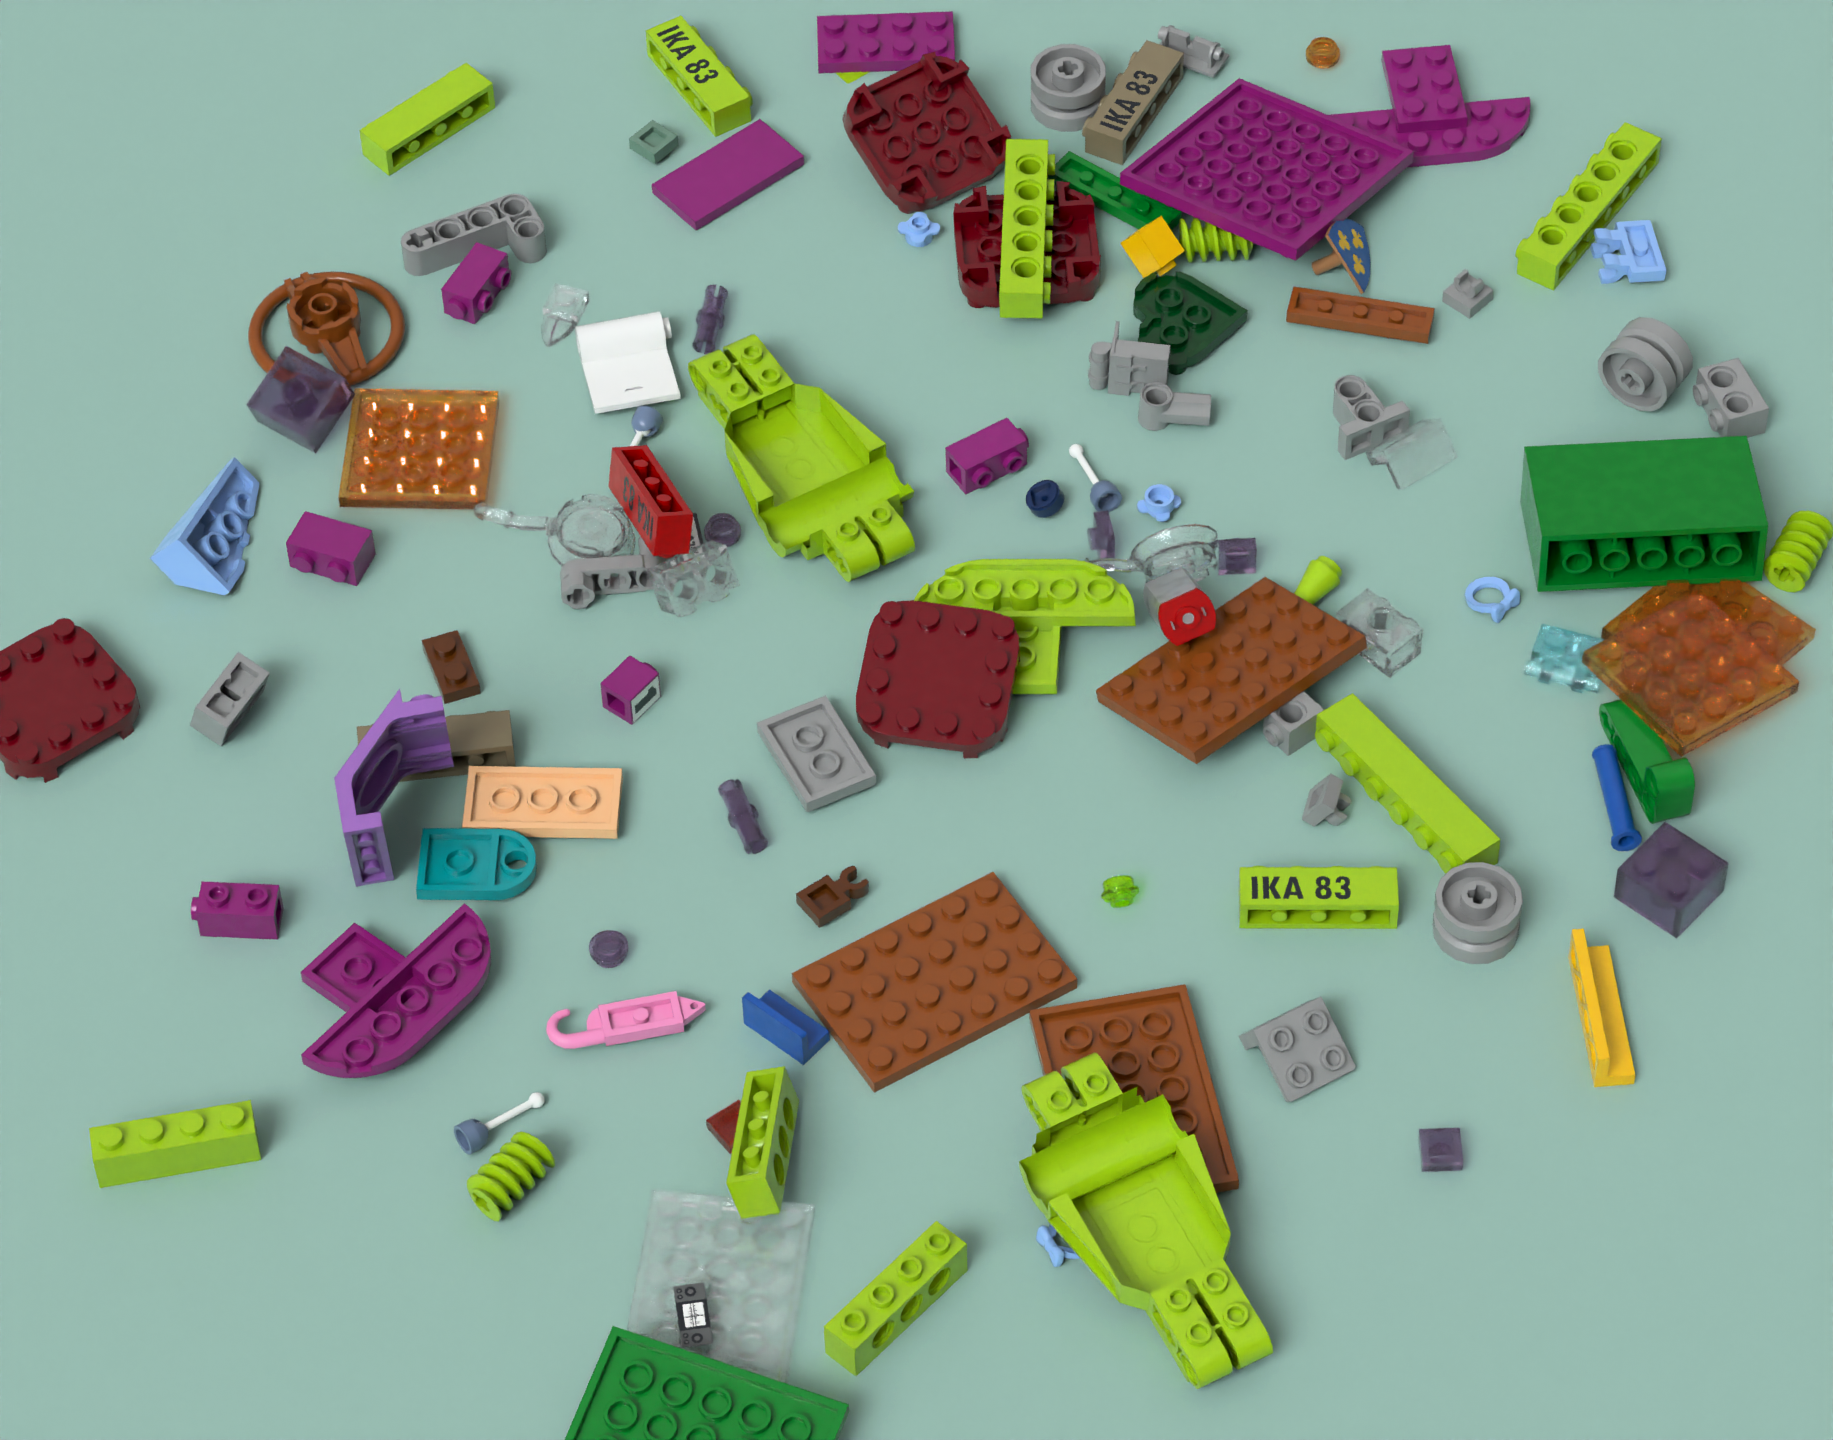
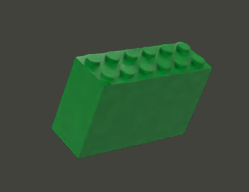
M1747 436L1524 447L1520 504L1537 592L1762 581L1768 521Z

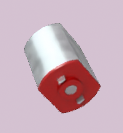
M1180 567L1145 583L1143 599L1146 609L1167 639L1174 645L1179 646L1215 629L1216 613L1211 600L1193 576L1184 568Z

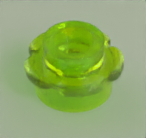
M1128 875L1111 877L1102 883L1104 892H1102L1101 898L1104 902L1110 903L1113 908L1131 905L1134 902L1133 898L1139 893V887L1134 885L1133 878Z

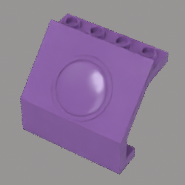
M399 689L334 777L342 829L356 887L394 880L383 821L379 810L399 781L410 774L454 767L442 696L433 697L429 694H423L413 697L408 702H402Z

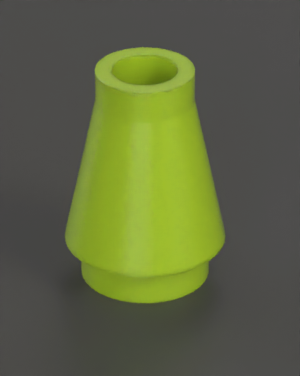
M1319 556L1316 560L1309 562L1294 594L1314 605L1340 584L1339 578L1342 576V570L1330 558Z

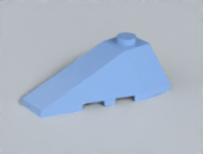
M235 457L232 458L164 537L150 559L175 585L221 595L228 594L244 571L245 561L242 560L244 547L249 544L250 535L247 533L249 519L254 516L260 483Z

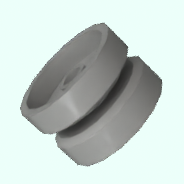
M1060 44L1046 48L1035 57L1031 64V112L1038 122L1047 128L1060 132H1076L1083 129L1085 121L1088 117L1094 116L1098 110L1101 98L1105 95L1106 67L1100 55L1090 48L1077 44Z
M1638 317L1629 321L1616 340L1611 342L1598 360V373L1603 385L1624 405L1639 411H1654L1661 408L1693 368L1692 354L1687 343L1679 333L1661 321Z
M1465 863L1450 869L1440 879L1435 892V910L1432 926L1434 939L1441 950L1455 960L1469 964H1489L1504 958L1514 948L1519 935L1523 903L1521 887L1511 874L1499 866L1488 863Z

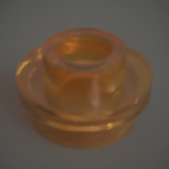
M1318 37L1313 39L1307 47L1305 57L1307 62L1316 68H1330L1338 63L1340 50L1336 42L1331 38Z

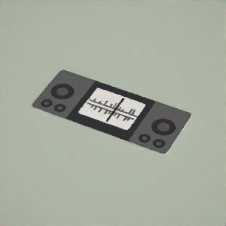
M704 1283L674 1286L682 1348L712 1344L713 1340Z

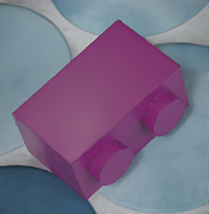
M307 511L303 513L286 541L290 567L296 568L301 572H310L324 576L335 582H344L358 586L376 555L372 530Z

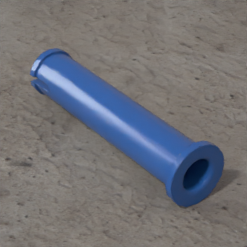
M1609 744L1598 746L1592 751V758L1595 762L1613 834L1611 845L1617 851H1629L1640 845L1642 836L1635 829L1617 758L1616 748L1614 749L1613 745Z

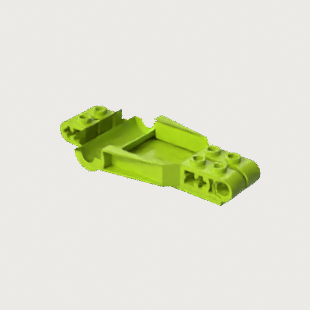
M755 334L724 346L723 352L717 349L688 363L689 374L698 391L699 398L724 428L726 456L755 519L763 530L770 546L778 556L785 557L800 550L808 561L819 555H825L843 579L850 582L880 568V564L885 566L915 551L912 533L902 519L904 517L902 503L914 497V490L908 483L903 485L898 479L894 465L886 456V443L822 389L794 383Z
M1095 1052L1061 1068V1075L1058 1071H1052L1022 1085L1021 1090L1026 1106L1041 1132L1036 1133V1143L1032 1145V1155L1019 1161L1020 1172L1032 1200L1038 1209L1044 1213L1048 1222L1119 1303L1146 1311L1187 1382H1191L1196 1389H1200L1233 1372L1232 1365L1240 1370L1273 1353V1346L1268 1332L1225 1262L1229 1252L1231 1231L1194 1134L1188 1136L1185 1130L1183 1132L1179 1129L1173 1118L1171 1107L1164 1095L1145 1103L1141 1095L1137 1096V1087L1122 1093L1104 1061Z

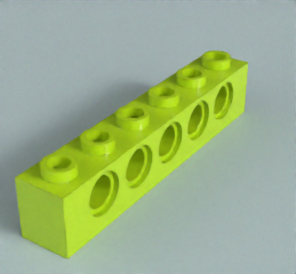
M1626 122L1616 133L1612 132L1606 139L1604 148L1599 154L1594 153L1591 156L1584 172L1581 175L1577 174L1573 178L1565 195H1559L1556 198L1550 213L1537 221L1530 237L1521 240L1515 253V257L1518 258L1517 274L1554 291L1595 241L1594 229L1606 228L1657 166L1662 138Z
M1006 139L999 290L1000 318H1043V304H1050L1051 282H1044V278H1051L1052 256H1045V252H1052L1053 231L1046 230V226H1053V205H1047V200L1054 201V179H1048V175H1055V154H1048V140Z

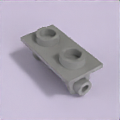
M1172 25L1168 27L1162 26L1158 32V39L1162 40L1160 45L1183 52V67L1214 78L1229 58V54L1225 53V49L1220 47V43L1211 42L1198 36L1192 41L1190 40V33L1176 29Z

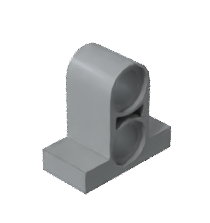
M1346 375L1337 379L1334 385L1333 414L1341 425L1339 426L1338 452L1344 460L1408 435L1410 409L1403 400L1384 407L1362 378L1355 375Z

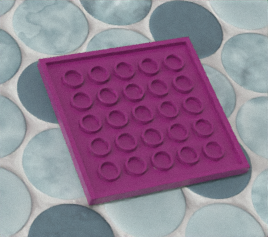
M1239 78L1120 172V185L1296 261L1325 237L1329 227L1335 221H1344L1413 163L1414 151Z

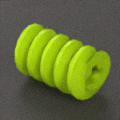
M1198 218L1192 219L1190 228H1188L1184 219L1179 221V240L1185 250L1183 253H1185L1189 263L1193 262L1196 252H1199L1203 262H1207L1209 252H1213L1216 260L1221 261L1224 251L1228 252L1231 261L1235 260L1238 250L1242 251L1245 260H1249L1253 249L1251 241L1226 232L1207 222L1202 227Z
M1798 511L1793 513L1788 518L1786 525L1781 531V535L1776 539L1775 545L1771 548L1769 556L1764 561L1763 570L1769 582L1776 588L1786 592L1802 590L1805 587V582L1810 579L1812 571L1816 568L1817 561L1822 557L1823 551L1827 548L1829 540L1833 537L1832 523L1826 517L1816 512Z
M516 1132L511 1138V1142L505 1143L500 1148V1153L493 1154L489 1159V1163L483 1164L479 1168L478 1174L469 1177L467 1180V1190L480 1211L491 1220L498 1222L502 1218V1214L497 1206L510 1211L513 1203L509 1196L516 1200H521L524 1197V1192L520 1185L526 1189H532L535 1186V1182L531 1175L538 1179H543L546 1171L542 1164L554 1168L555 1160L546 1145L538 1138L529 1133Z

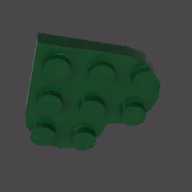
M1176 271L1175 276L1165 275L1157 277V272L1152 273L1142 279L1135 288L1133 315L1142 322L1139 327L1138 342L1170 345L1169 373L1173 375L1182 374L1188 367L1202 361L1247 321L1248 310L1194 277Z

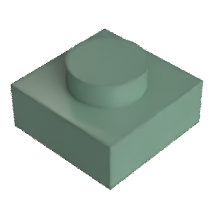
M652 120L629 138V146L631 150L656 164L679 146L678 135Z

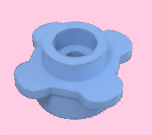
M916 212L908 221L898 224V232L905 234V240L909 245L924 247L932 242L933 235H937L940 232V225L931 222L924 212Z
M1157 484L1150 486L1145 491L1144 500L1138 501L1137 509L1141 513H1149L1157 521L1164 522L1170 519V513L1174 508L1180 507L1181 499L1178 495H1174V492L1168 486Z

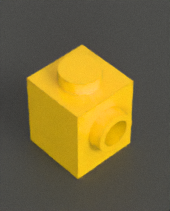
M1162 216L1144 225L1120 242L1143 278L1155 271L1159 277L1177 265L1174 259L1185 251Z

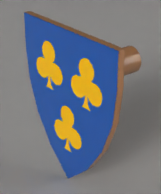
M1350 219L1335 221L1325 235L1333 251L1331 254L1312 262V269L1316 275H1320L1343 264L1362 294L1365 292L1370 278V254L1364 227Z

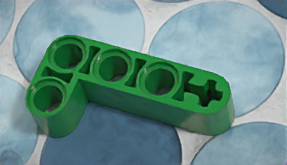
M1636 695L1601 704L1599 716L1603 730L1610 744L1617 750L1618 761L1648 821L1651 824L1689 815L1692 809L1695 790V778L1691 764L1685 757L1672 760L1641 697Z

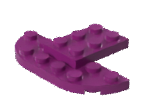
M1450 45L1382 51L1381 62L1392 109L1329 115L1414 151L1413 163L1408 167L1481 161L1506 152L1510 149V144L1526 132L1530 117V97L1464 103Z
M464 903L406 958L358 924L353 923L300 972L302 982L346 1012L301 1054L303 1064L329 1076L362 1078L393 1070L413 1057L478 995L487 980L491 966V950L487 930L479 916Z

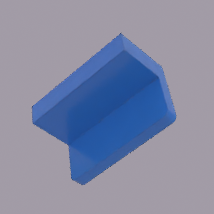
M770 989L760 999L749 992L742 997L744 1024L802 1065L807 1063L830 1040L829 1030Z

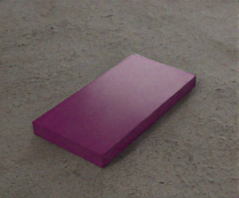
M759 119L652 184V193L694 230H698L803 166L804 155Z

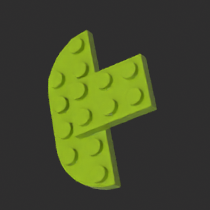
M979 559L967 561L945 569V575L934 581L931 585L926 583L914 599V601L989 610L1010 617L1014 621L1020 645V662H1018L1012 694H1057L1062 626H1136L1134 603L1126 586L1123 583L1119 584L1108 576L1106 569L1089 562L1074 559Z

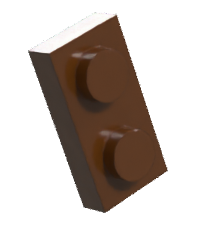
M458 630L422 640L424 654L444 704L481 694L480 684Z

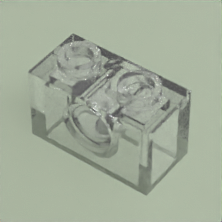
M1368 588L1336 612V619L1365 635L1367 648L1361 651L1359 655L1389 678L1421 654L1423 629L1420 628L1415 620L1407 618L1392 607L1387 599L1377 596Z

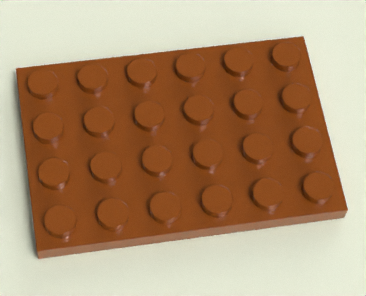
M1264 577L1215 610L1216 625L1214 630L1179 646L1168 641L1098 688L1096 694L1098 702L1197 764L1367 648L1365 635Z
M994 872L792 973V983L826 1029L829 1030V1033L874 1093L1028 1014L1029 1010L1038 1009L1077 988L1076 976Z
M1185 984L1029 1010V1020L1043 1076L1052 1071H1058L1061 1075V1068L1094 1052L1097 1053L1104 1061L1122 1093L1137 1087V1096L1141 1095L1145 1103L1164 1095L1171 1107L1173 1118L1179 1129L1183 1132L1185 1130L1188 1136L1195 1135L1216 1193L1239 1189L1237 1170Z

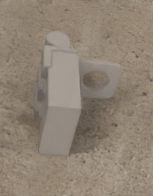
M1118 321L1115 324L1112 343L1096 342L1092 345L1089 353L1090 368L1088 370L1089 385L1093 389L1101 390L1108 384V394L1129 396L1130 392L1140 393L1146 384L1152 382L1167 385L1170 345L1119 340L1120 322Z

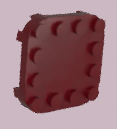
M935 52L923 54L919 62L869 86L863 83L854 90L843 114L842 120L848 138L884 194L903 213L911 214L915 211L920 212L934 208L992 179L1001 171L1005 164L1006 139H1011L1007 125L1003 127L999 125L967 76L970 68L961 59L959 62H956L948 57L936 56Z
M1056 181L1054 201L1047 200V205H1053V226H1046V230L1053 231L1052 252H1045V256H1052L1051 278H1044V282H1051L1050 304L1090 301L1095 296V290L1099 286L1101 275V255H1099L1094 202L1091 195L1085 196L1078 191L1070 189V182ZM986 186L973 188V195L962 200L960 204L955 203L953 212L959 285L962 293L967 297L968 304L973 308L1000 307L999 290L1004 194L987 195Z
M914 600L885 602L880 607V612L874 617L869 629L856 692L857 719L863 731L874 739L876 745L889 748V743L892 742L963 752L964 759L978 758L979 753L991 749L998 741L1003 742L1008 730L1007 720L1018 662H1020L1019 635L1015 629L1014 621L1008 616L983 609Z
M68 618L58 619L53 624L38 629L0 651V760L4 763L6 773L15 780L19 776L26 778L43 777L46 783L59 778L57 767L116 733L124 740L134 732L133 724L139 715L140 709L134 684L94 637L82 627L74 625L72 620Z

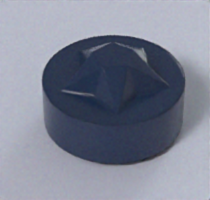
M1052 480L1037 482L1026 494L1027 506L1035 516L1040 518L1054 515L1064 503V493L1057 483Z

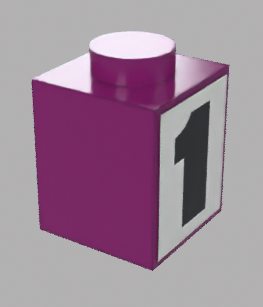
M630 655L600 683L603 708L631 725L661 697L659 673L652 665L646 662L642 663Z

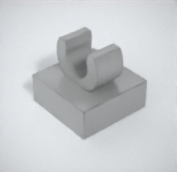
M1464 269L1454 278V283L1443 291L1442 302L1470 319L1493 300V289L1485 285L1482 279L1479 278L1477 280L1469 275L1468 270Z
M1330 773L1310 789L1302 820L1314 827L1324 819L1334 826H1338L1345 821L1347 815L1338 809L1343 810L1349 806L1351 799L1347 795L1340 793L1343 780Z

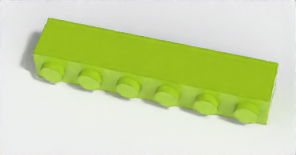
M1353 693L1317 714L1315 739L1319 747L1323 751L1329 752L1340 763L1343 771L1348 776H1353L1364 787L1367 795L1372 800H1377L1388 811L1391 819L1397 825H1402L1413 836L1416 844L1422 850H1427L1438 861L1440 868L1445 873L1465 863L1484 862L1491 865L1498 863L1501 839Z

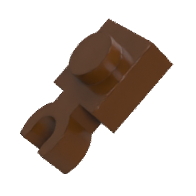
M850 866L841 872L840 879L835 882L829 875H826L796 893V903L820 928L850 910L851 899L864 897L869 892V881L864 879L857 884L850 883L857 878L856 867Z

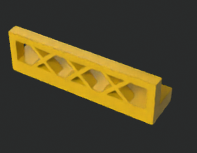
M1572 929L1568 959L1594 1087L1634 1084L1635 1070L1609 945L1587 947L1584 929Z

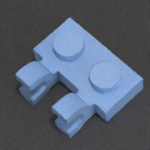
M1650 220L1616 222L1614 230L1606 228L1594 229L1596 243H1592L1590 249L1593 259L1602 258L1604 268L1599 269L1598 272L1601 284L1614 283L1622 278L1623 275L1628 276L1630 283L1664 281L1667 270ZM1615 250H1619L1621 255H1616L1612 253Z

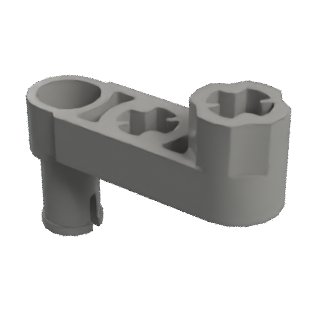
M640 536L638 538L639 555L570 560L561 567L560 571L561 599L563 603L568 604L573 609H582L594 601L595 595L645 592L646 590L658 589L667 580L665 558L653 556ZM618 573V576L610 577V574Z

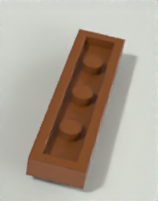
M1293 286L1286 322L1428 344L1435 308Z

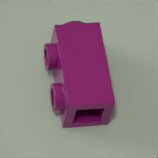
M476 242L441 288L444 313L455 319L476 324L483 313H487L491 309L493 301L501 289L504 290L509 285L512 273L509 269L507 253Z
M1008 418L1002 419L945 447L946 472L965 495L978 488H984L992 481L1009 473H1014L1027 465L1028 438L1021 428H1016Z
M201 881L199 897L192 898L191 918L192 920H197L200 936L278 940L284 909L279 885Z

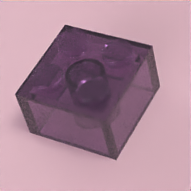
M286 346L246 405L257 422L316 454L354 398L355 393L345 377Z
M1664 822L1617 869L1614 898L1677 939L1724 891L1728 862Z

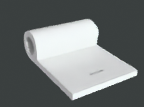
M660 311L575 326L578 353L595 414L681 399L666 346V339L672 338L668 317L662 318Z

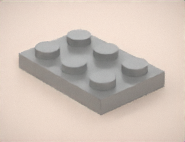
M826 695L757 722L758 734L806 812L876 785L874 771Z

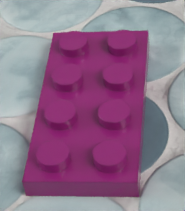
M953 11L817 16L819 74L900 71L919 62L923 54L935 52L936 56L948 57L955 61Z

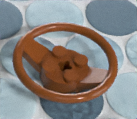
M333 271L313 274L304 272L298 278L284 280L283 285L272 291L258 305L250 321L248 341L255 361L274 379L300 389L317 391L335 390L349 387L371 378L392 361L403 342L405 319L395 297L382 285L369 278L347 272ZM354 289L366 292L376 298L387 310L391 322V331L387 343L380 353L368 363L365 361L358 339L361 333V315L358 298ZM285 299H290L286 307L293 337L300 344L305 345L310 353L320 354L323 352L337 375L309 376L295 373L280 366L267 353L262 337L264 324L274 308Z

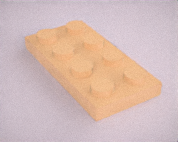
M469 766L462 828L507 829L520 833L524 837L618 839L623 784L622 768Z

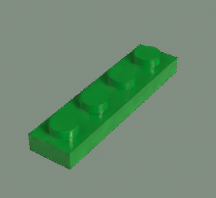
M1070 151L1055 164V175H1048V179H1054L1055 185L1056 181L1070 182V189L1078 191L1085 196L1091 195L1094 206L1138 230L1162 216L1172 231L1179 224L1180 219H1182V211L1166 206L1164 203L1120 185L1119 177Z

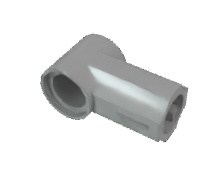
M1152 382L1146 384L1140 392L1138 421L1142 427L1152 431L1162 430L1169 423L1209 426L1211 394L1172 392L1170 387L1164 383Z

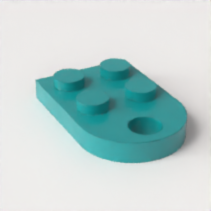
M422 828L416 884L417 900H504L512 898L525 891L535 878L537 872L535 850L526 837L507 829ZM514 860H522L527 863L520 869H511L507 866Z

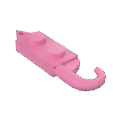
M677 991L598 1005V1008L592 1010L588 1016L587 1031L564 1034L558 1030L559 1021L570 1015L569 1009L557 1011L549 1018L546 1032L550 1041L564 1049H576L603 1043L606 1046L684 1032V1026L702 1014L706 1008L705 1003L677 996Z

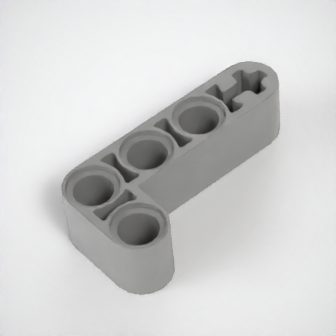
M514 193L505 195L406 232L401 238L404 267L413 276H424L462 262L476 242L494 249L509 245L520 261L536 263L542 260L547 252L544 224L530 201L524 195Z

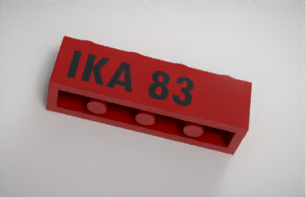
M647 445L612 447L608 487L653 556L671 558L677 554H689L693 513Z

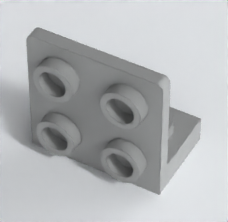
M1321 996L1239 1035L1245 1050L1259 1046L1286 1102H1292L1355 1069V1064Z

